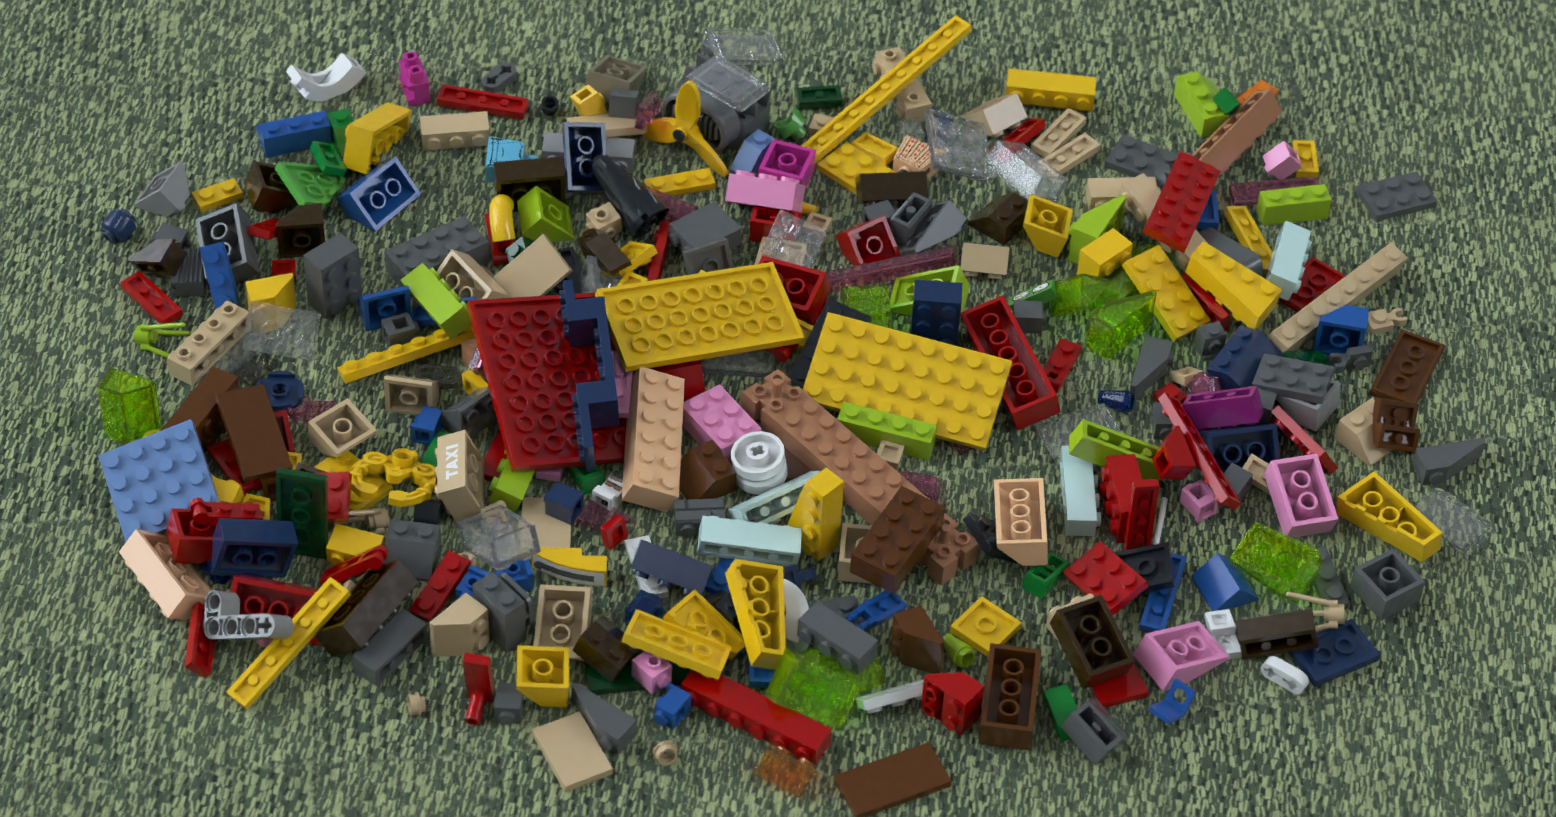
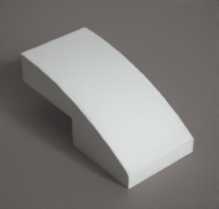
M1230 610L1205 612L1204 617L1207 631L1229 655L1228 660L1241 658L1240 645L1235 635L1236 625Z

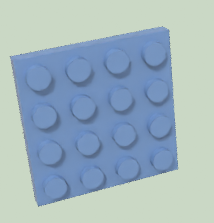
M191 419L98 455L125 542H127L135 529L156 534L166 533L171 508L190 509L189 503L194 498H202L204 502H220L194 422Z

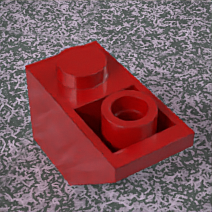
M1175 426L1163 439L1152 458L1160 480H1184L1196 467L1180 426Z

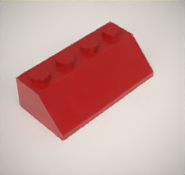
M245 574L233 576L231 592L236 593L240 599L239 615L275 614L289 616L291 619L319 590L318 588ZM315 636L308 642L321 645Z

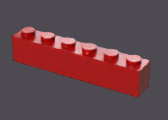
M692 670L681 684V689L691 694L692 707L696 706L706 711L711 717H718L728 722L732 727L740 728L750 733L758 740L763 739L773 744L778 750L787 751L795 755L802 762L816 765L831 744V728L723 675H720L717 680L705 677L701 673Z

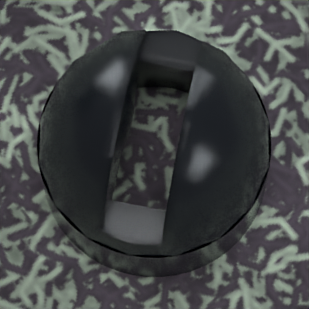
M545 96L541 100V110L543 113L554 115L559 107L558 99L554 96Z

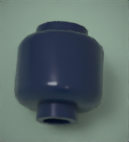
M123 208L121 210H112L101 223L102 230L104 231L102 235L111 243L115 241L124 243L136 229L135 217Z

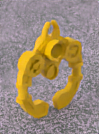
M407 448L396 449L389 456H385L380 452H367L361 460L351 466V471H349L352 474L351 490L358 497L372 501L378 495V487L362 481L367 473L378 475L385 472L386 481L391 484H399L412 478V481L420 487L410 493L390 491L388 505L397 507L413 506L425 500H430L432 493L435 492V486L437 485L435 466L420 463L416 450L411 451Z

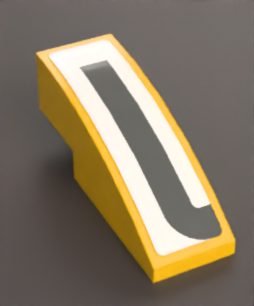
M532 547V567L539 571L572 583L607 587V556H582V548Z

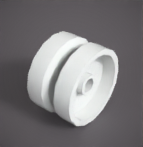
M763 431L750 432L741 436L734 443L731 449L732 466L737 472L736 483L739 488L747 493L760 495L784 484L788 475L784 445L778 437Z

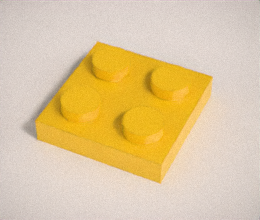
M630 241L620 250L631 261L632 265L614 275H610L598 268L597 270L600 274L623 278L627 271L634 273L633 270L638 266L649 263L651 257L658 252L654 245Z
M981 596L950 626V632L989 657L990 643L1004 645L1021 629L1022 622Z

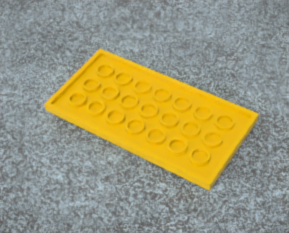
M773 262L596 289L595 297L604 296L609 333L625 372L635 371L640 367L653 368L803 343L805 338Z
M828 312L803 390L823 408L840 412L843 402L923 421L937 425L936 438L986 451L1012 367V361Z

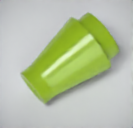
M951 633L945 634L942 637L944 649L955 666L966 668L973 663L976 654L971 645L954 637Z

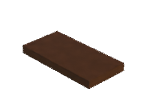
M1401 329L1370 389L1369 395L1377 398L1418 404L1446 345Z
M264 384L216 394L215 399L244 482L276 475L278 467L293 468Z
M929 742L834 775V782L854 817H868L951 787L952 780Z

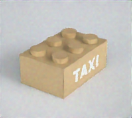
M466 430L438 437V448H435L437 458L435 494L438 500H442L447 514L452 515L456 523L481 517L479 510L484 508L483 457Z

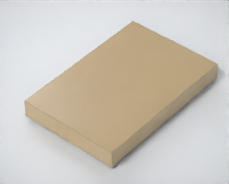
M609 113L567 118V122L605 123L606 138L647 133V125L638 118L609 117Z
M542 234L499 271L493 279L509 295L508 298L544 296L568 276L572 269L548 237Z
M524 497L522 500L520 559H523L524 555H528L529 560H532V547L570 548L571 525L545 514L544 498Z
M580 711L532 729L534 739L564 792L613 774L611 764Z

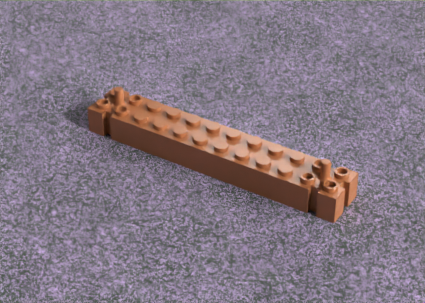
M779 369L766 376L763 385L755 383L742 392L741 407L754 421L758 419L761 421V429L778 437L784 447L812 471H822L827 467L844 481L843 501L870 525L874 524L901 486L926 497L799 386L791 387V379ZM946 513L944 514V524L916 562V565L920 568L924 565L927 566V574L941 586L956 576V569L958 567L963 571L976 562L979 544L976 539L967 531L960 533L958 531L959 524Z

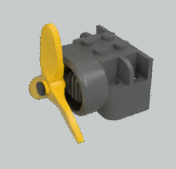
M698 53L696 66H689L685 69L683 81L665 98L663 102L664 118L647 122V133L642 135L650 141L659 143L684 142L692 147L717 174L726 177L729 174L728 170L716 152L723 150L727 146L734 150H739L744 140L757 129L765 133L767 132L771 90Z

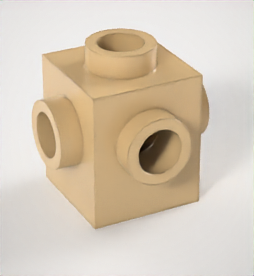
M608 202L586 213L585 229L597 228L605 232L611 239L614 235L622 232V221L615 208Z

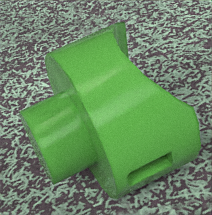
M794 106L793 114L785 120L775 121L773 127L783 139L792 136L794 140H798L806 133L802 126L806 118Z

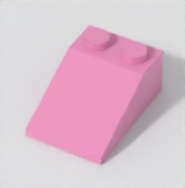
M1200 621L1146 633L1133 654L1163 691L1170 689L1174 679L1177 678L1187 684L1229 658V655Z

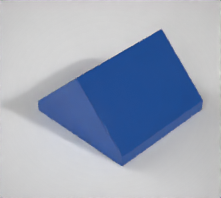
M1216 553L1191 577L1211 611L1232 609L1259 600V597L1237 562L1219 553Z

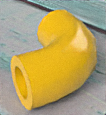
M504 194L496 195L489 205L492 242L515 239L512 216L514 203L509 196Z

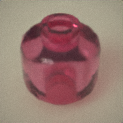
M1208 372L1195 375V380L1188 385L1190 394L1221 390L1218 378L1216 376L1209 377Z

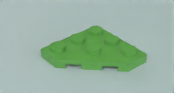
M277 162L275 167L281 180L299 205L322 203V208L324 209L343 188L346 181L344 176L325 175L322 173L319 165Z

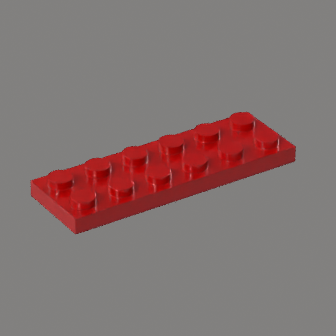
M1180 151L1142 233L1184 254L1221 171L1210 164L1194 158L1190 154Z

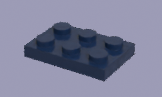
M1353 619L1345 621V624H1338V628H1329L1318 632L1319 648L1288 652L1300 669L1307 675L1314 687L1379 661L1380 657L1379 652Z

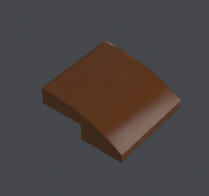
M1375 397L1373 409V439L1375 447L1415 453L1420 429L1415 428L1419 404Z

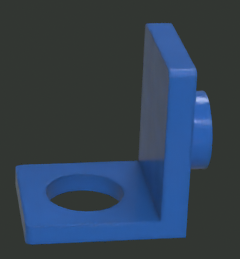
M1176 678L1165 699L1151 705L1148 711L1167 724L1173 723L1186 715L1196 695V691ZM1176 689L1185 691L1186 701L1184 703H1180L1175 699Z

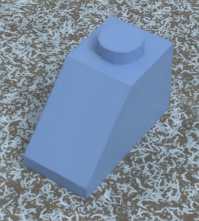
M757 129L744 140L729 172L736 174L737 170L755 174L758 173L762 160L772 140L775 138Z

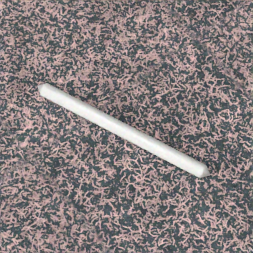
M1163 497L1161 500L1153 545L1160 542L1168 502L1166 497Z

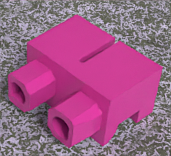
M415 51L403 53V60L398 61L402 73H398V77L408 106L430 103L429 81L420 57L417 56Z

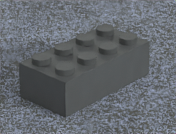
M463 216L385 250L386 271L399 287L404 286L401 279L421 263L428 269L433 267L437 271L452 249L469 254L480 266L490 263L489 242Z

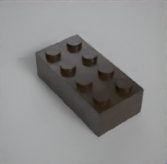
M400 559L383 564L379 570L369 569L350 591L351 596L316 633L315 638L331 657L340 654L345 656L356 649L358 651L363 650L369 645V638L384 627L385 624L383 622L398 611L400 602L411 596L413 593L412 588L418 581Z

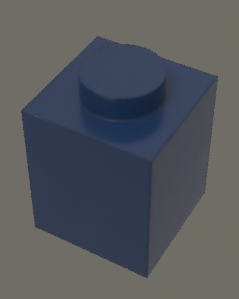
M557 482L552 489H548L543 499L545 514L569 525L575 521L584 509L583 492L560 482Z

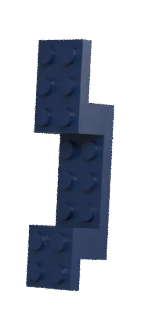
M573 279L563 280L564 290H559L564 336L565 338H570L571 347L595 344L600 381L577 383V393L572 394L580 463H585L586 472L596 471L591 428L620 425L605 298L603 296L575 300Z

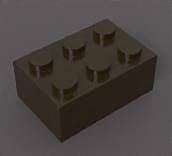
M562 157L494 162L495 196L499 194L509 196L514 203L512 212H519L517 201L535 186L566 204L565 170Z
M1102 595L1058 609L1050 621V625L1082 689L1128 674L1133 666L1135 659Z

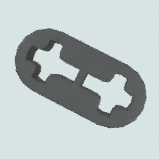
M511 63L498 65L482 78V91L499 93L516 80V66Z

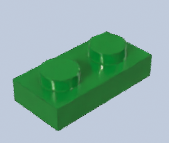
M313 140L310 149L322 173L327 176L336 175L343 177L346 168L334 144Z

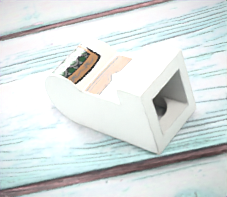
M617 469L614 470L602 486L597 485L592 490L593 507L611 515L623 502V472ZM603 499L608 501V506L603 505L601 501Z

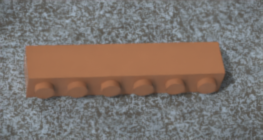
M1272 90L1254 92L1192 156L1214 166L1221 171L1220 174L1226 172L1229 169V165L1239 159L1241 153L1251 147L1253 141L1263 135L1264 130L1273 124L1282 113Z

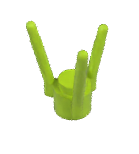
M184 322L155 325L141 324L135 328L134 342L140 345V350H147L168 358L169 353L150 346L157 342L158 335L189 336L190 332L160 330L185 327L186 324Z

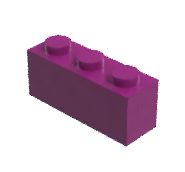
M1257 386L1188 394L1183 403L1185 411L1198 431L1209 430L1214 427L1230 428L1239 424L1251 426L1259 422L1264 413Z

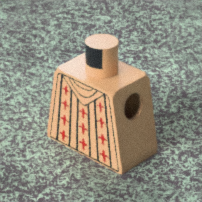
M906 135L894 156L893 171H927L928 179L942 168L944 151Z

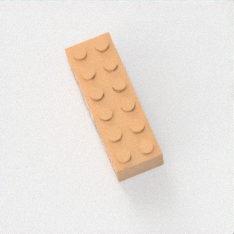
M640 367L633 375L630 416L626 419L622 485L623 501L668 512L673 506L674 500L679 498L685 381L683 378L645 367Z

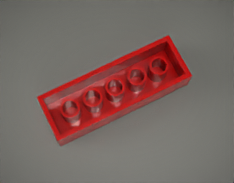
M1003 295L960 313L964 331L975 351L1012 361V367L1001 402L1017 431L1061 412L1057 394Z

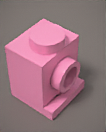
M1202 479L1183 487L1179 502L1195 517L1194 520L1197 523L1217 513L1218 503L1214 499L1215 493Z

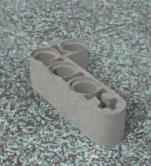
M212 590L206 596L204 633L209 639L227 641L286 639L293 632V621L289 616L275 614L239 615L240 599L234 592Z

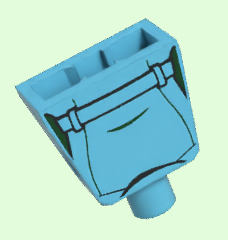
M489 137L486 158V182H494V162L538 159V155H525V144L523 142Z

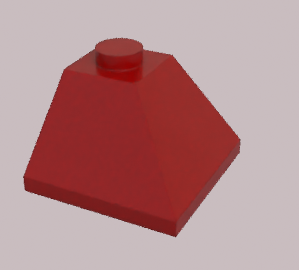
M885 215L835 234L842 254L863 276L902 258Z

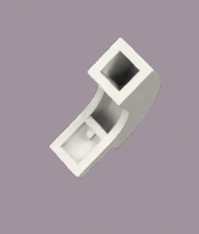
M341 53L329 68L319 73H307L293 65L286 71L292 78L290 82L305 99L311 101H326L346 93L366 74V71L355 59L344 53Z
M784 579L786 650L803 656L809 643L803 642L797 636L798 619L809 609V606L802 591L795 584Z

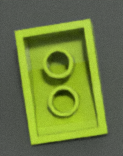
M1122 194L1082 214L1077 222L1074 221L1069 230L1071 239L1067 245L1069 261L1078 264L1080 249L1112 228L1118 232L1121 230L1127 196Z
M960 265L897 277L888 305L889 312L912 316L915 279L962 283L961 312H963L970 285Z

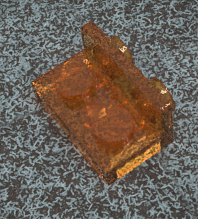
M768 745L754 774L801 798L811 778H816L818 772L813 768L814 763L803 757H800L799 760L791 757V752L781 746H777L775 749Z

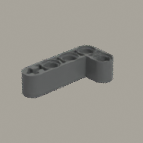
M1211 227L1198 232L1209 245L1264 278L1261 258L1255 252Z

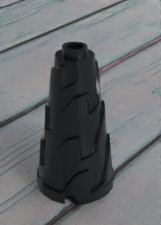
M600 154L593 159V173L633 239H638L652 231V225L656 224L658 226L665 219L669 208L649 188L646 189L633 174L630 175L618 162L612 160L608 155L603 156V154Z

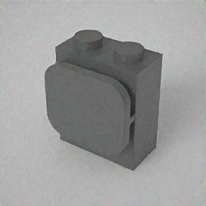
M714 201L670 223L668 238L671 245L676 247V250L682 256V251L721 238L728 239L731 250L741 245L742 228Z
M491 572L473 584V598L488 609L489 637L507 653L526 640V625L534 622L533 602L530 596L506 573H501L497 576L494 572Z

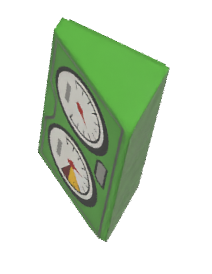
M1049 280L1011 296L1009 301L1011 310L1013 311L1014 300L1042 301V304L1058 298L1054 280Z

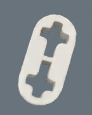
M1268 657L1261 666V672L1266 678L1294 694H1301L1309 684V679L1303 671L1278 657Z

